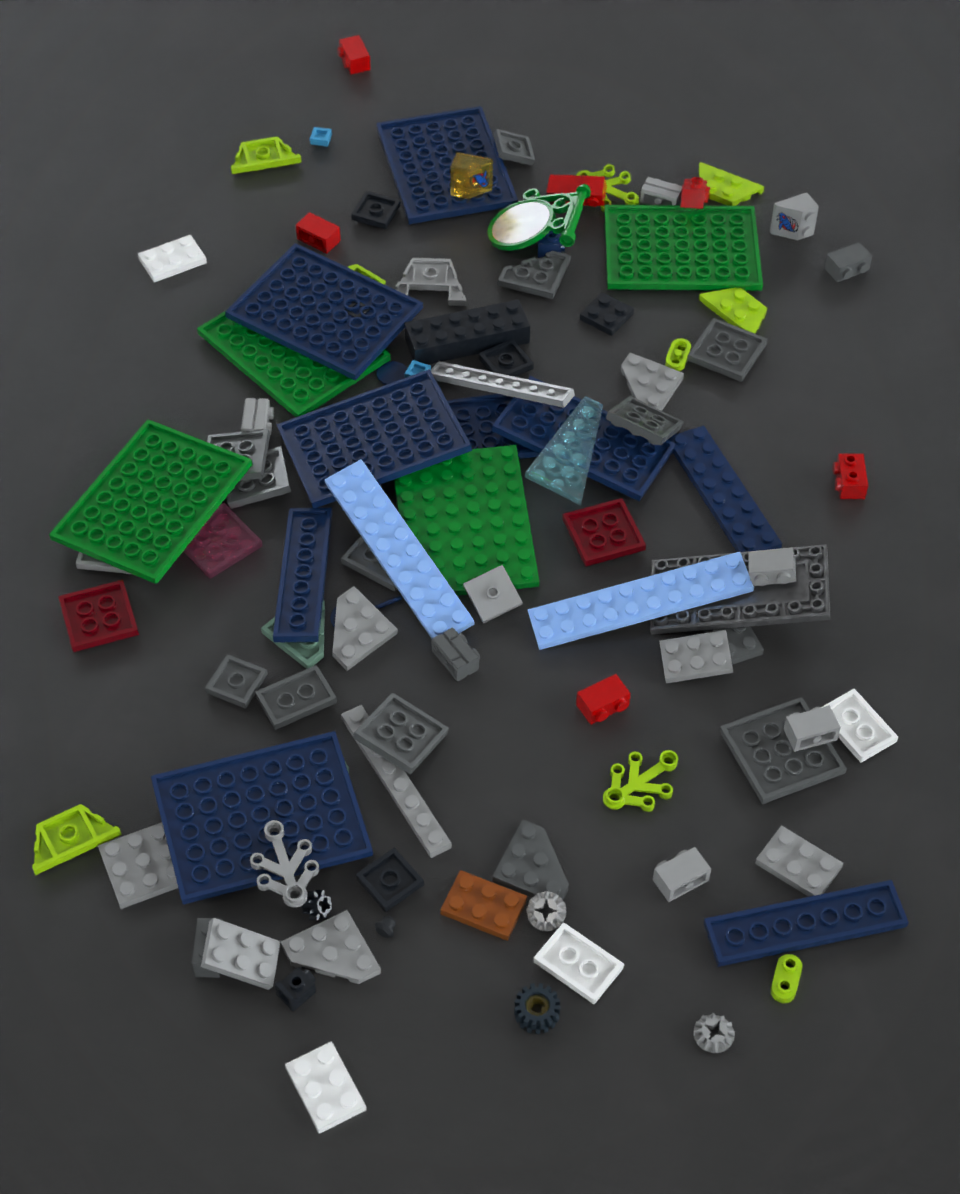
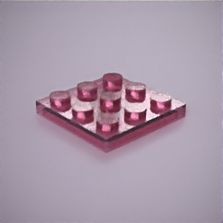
M223 503L183 552L211 579L263 545L255 533Z

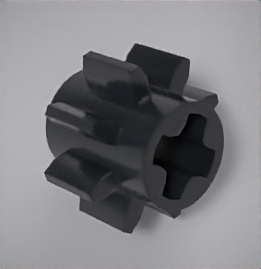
M324 890L307 891V900L302 905V913L310 914L309 920L326 919V914L332 910L331 896H324Z

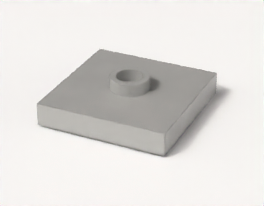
M503 565L463 584L483 624L523 604Z

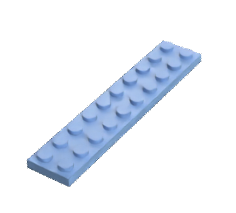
M362 459L324 479L325 484L431 639L439 634H443L450 628H454L459 634L475 624L467 609Z
M736 552L528 609V615L539 650L753 592L754 586L750 580L741 553Z

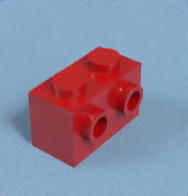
M701 177L685 179L682 187L680 207L703 209L704 203H708L710 187L707 186V180H703Z
M838 454L837 462L833 463V474L837 475L835 490L839 491L840 499H865L868 479L864 454Z

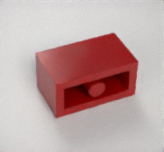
M359 35L339 39L338 55L343 59L344 67L348 68L350 74L371 70L370 55Z
M310 212L296 224L297 239L326 254L341 241L339 226Z
M614 674L577 692L576 706L589 724L592 725L596 722L604 721L608 716L616 712L624 711L630 704L631 693L617 674Z

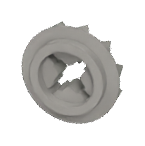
M553 892L537 893L529 901L527 907L528 920L535 928L541 931H552L558 928L566 917L565 903L559 895ZM547 901L549 908L557 912L549 913L545 922L543 913L536 910L543 909Z
M713 1012L711 1015H703L701 1019L696 1021L693 1034L696 1043L703 1050L711 1053H720L732 1045L735 1031L732 1027V1022L726 1020L724 1015L718 1016ZM719 1026L718 1033L720 1035L716 1034L710 1040L709 1029L713 1030L715 1027Z

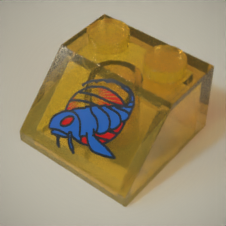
M457 152L450 166L451 196L470 199L491 191L493 188V159Z

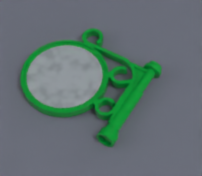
M581 184L577 187L576 192L540 196L536 188L527 190L523 194V201L506 207L492 219L487 231L491 244L500 250H519L535 244L552 231L555 234L561 233L559 242L563 246H573L576 239L575 230L583 209L584 200L590 197L591 194L590 187L586 184ZM567 212L565 219L563 217L556 218L555 213L562 214Z

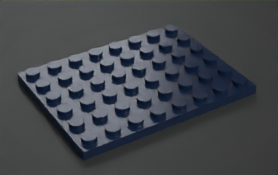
M481 106L376 123L377 132L409 224L502 209L518 202L503 160L499 158L494 137ZM486 170L488 186L480 187L481 185H477L476 182V186L473 188L470 185V178L479 173L484 174Z
M295 243L225 311L226 318L356 380L405 328V322L412 321L423 309V302ZM354 301L357 302L354 307H348ZM360 302L365 304V306L360 307ZM344 309H347L355 313L356 315L360 313L362 317H352ZM364 309H371L366 314H363L362 312Z
M430 369L276 424L313 509L337 501L325 484L324 479L362 459L380 485L472 451L471 443Z
M335 731L151 776L182 905L257 886V878L261 874H268L271 880L274 881L284 879L263 868L255 870L250 865V857L254 853H261L264 855V858L279 864L273 844L266 839L264 833L266 823L272 820H277L283 824L284 836L282 841L289 862L296 852L297 844L300 840L307 839L312 843V852L303 858L294 876L303 874L304 865L308 860L317 861L320 870L373 856L371 843ZM275 831L270 833V835H277V834H279L278 832H275ZM307 845L301 846L302 850L309 848ZM255 859L253 862L258 864L261 863L262 860ZM310 866L307 869L313 871L316 867ZM262 880L260 883H261V884H265V883H268L269 881H267V880Z

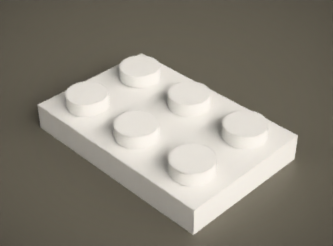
M191 235L138 253L140 262L153 282L207 263L205 255Z
M855 689L822 706L830 705L841 727L838 738L860 763L896 743L898 740V736Z
M564 922L535 955L533 961L592 1004L598 1001L624 968V963Z
M332 1041L285 1064L286 1070L319 1134L366 1111V1105Z

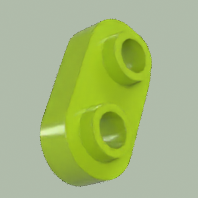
M678 338L672 341L666 356L665 366L677 371H682L685 368L688 354L691 351V344L688 340Z
M785 954L777 962L771 986V995L777 1002L789 1003L795 998L802 972V962L795 955ZM787 963H790V964H792L794 967L790 968V967L786 966V964H787ZM786 985L789 989L784 990L780 986Z

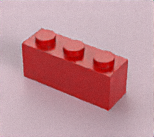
M550 175L546 194L576 192L577 187L581 184H586L590 187L591 194L590 197L584 200L583 205L592 207L604 206L607 191L605 176Z

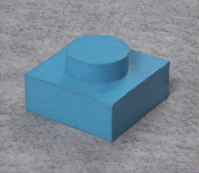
M314 127L310 137V144L328 146L332 136V129Z
M412 360L405 372V378L429 369L431 370V365Z

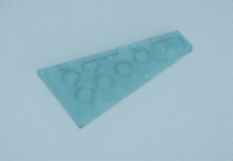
M585 396L528 468L525 478L581 506L603 404Z

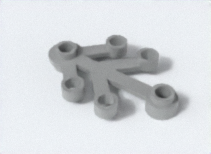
M277 820L269 821L264 827L266 839L273 844L279 864L264 858V855L261 853H254L250 857V865L255 870L263 868L283 877L286 885L271 880L268 874H261L257 878V887L262 891L270 889L283 895V901L290 907H300L307 900V890L305 889L312 877L319 873L318 862L308 860L304 865L303 874L297 883L295 881L294 873L303 858L312 852V843L307 839L300 840L297 844V850L289 862L282 841L284 836L283 824ZM274 831L279 833L277 835H270ZM307 845L309 848L302 850L301 846ZM255 859L262 860L261 863L258 864L253 862ZM310 866L316 867V869L313 871H310L307 868ZM262 880L269 881L266 885L260 883ZM293 894H298L299 898L294 899L291 898V896Z

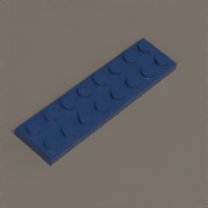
M704 425L675 434L668 439L676 443L673 454L736 552L780 549L782 547V542Z
M289 508L273 630L274 642H319L332 508Z
M892 880L704 918V926L718 967L905 928L909 923Z

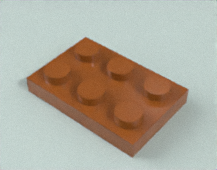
M460 870L440 909V914L508 941L527 902V896Z

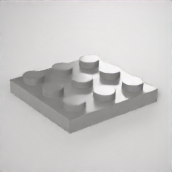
M162 822L98 845L120 909L178 888Z

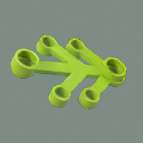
M608 164L604 166L603 170L592 173L582 170L576 175L612 177L615 174V168L613 165ZM623 171L619 177L606 180V193L624 200L625 205H639L640 203L639 196L636 193H626L612 187L619 184H628L631 181L629 172ZM606 194L604 205H611V201L607 198Z
M671 750L663 751L660 754L659 763L638 776L639 766L642 764L643 757L639 752H631L628 758L630 765L629 781L622 788H620L621 779L624 777L625 768L621 764H613L610 771L612 784L603 794L605 806L616 810L624 805L641 806V809L646 812L652 811L655 807V799L649 795L644 797L630 796L629 794L634 791L659 794L662 799H670L673 794V787L670 784H652L647 782L663 771L674 770L678 764V755ZM632 758H637L639 761H633ZM614 770H620L621 773H615ZM666 789L669 793H664L662 790ZM644 802H650L651 805H645Z

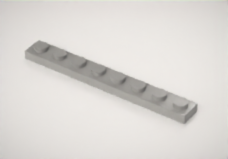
M438 361L430 370L436 381L563 408L575 396L572 388Z
M362 705L341 714V719L352 736L369 717ZM355 740L430 858L452 848L451 841L406 772Z

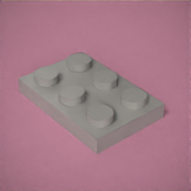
M726 630L659 641L666 684L733 673Z
M782 825L755 861L756 865L808 897L824 894L843 866V862Z
M213 918L209 921L201 967L269 990L274 984L281 941Z

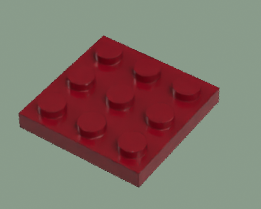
M623 498L563 514L564 524L585 567L646 550V543Z
M123 580L58 596L73 652L139 635Z

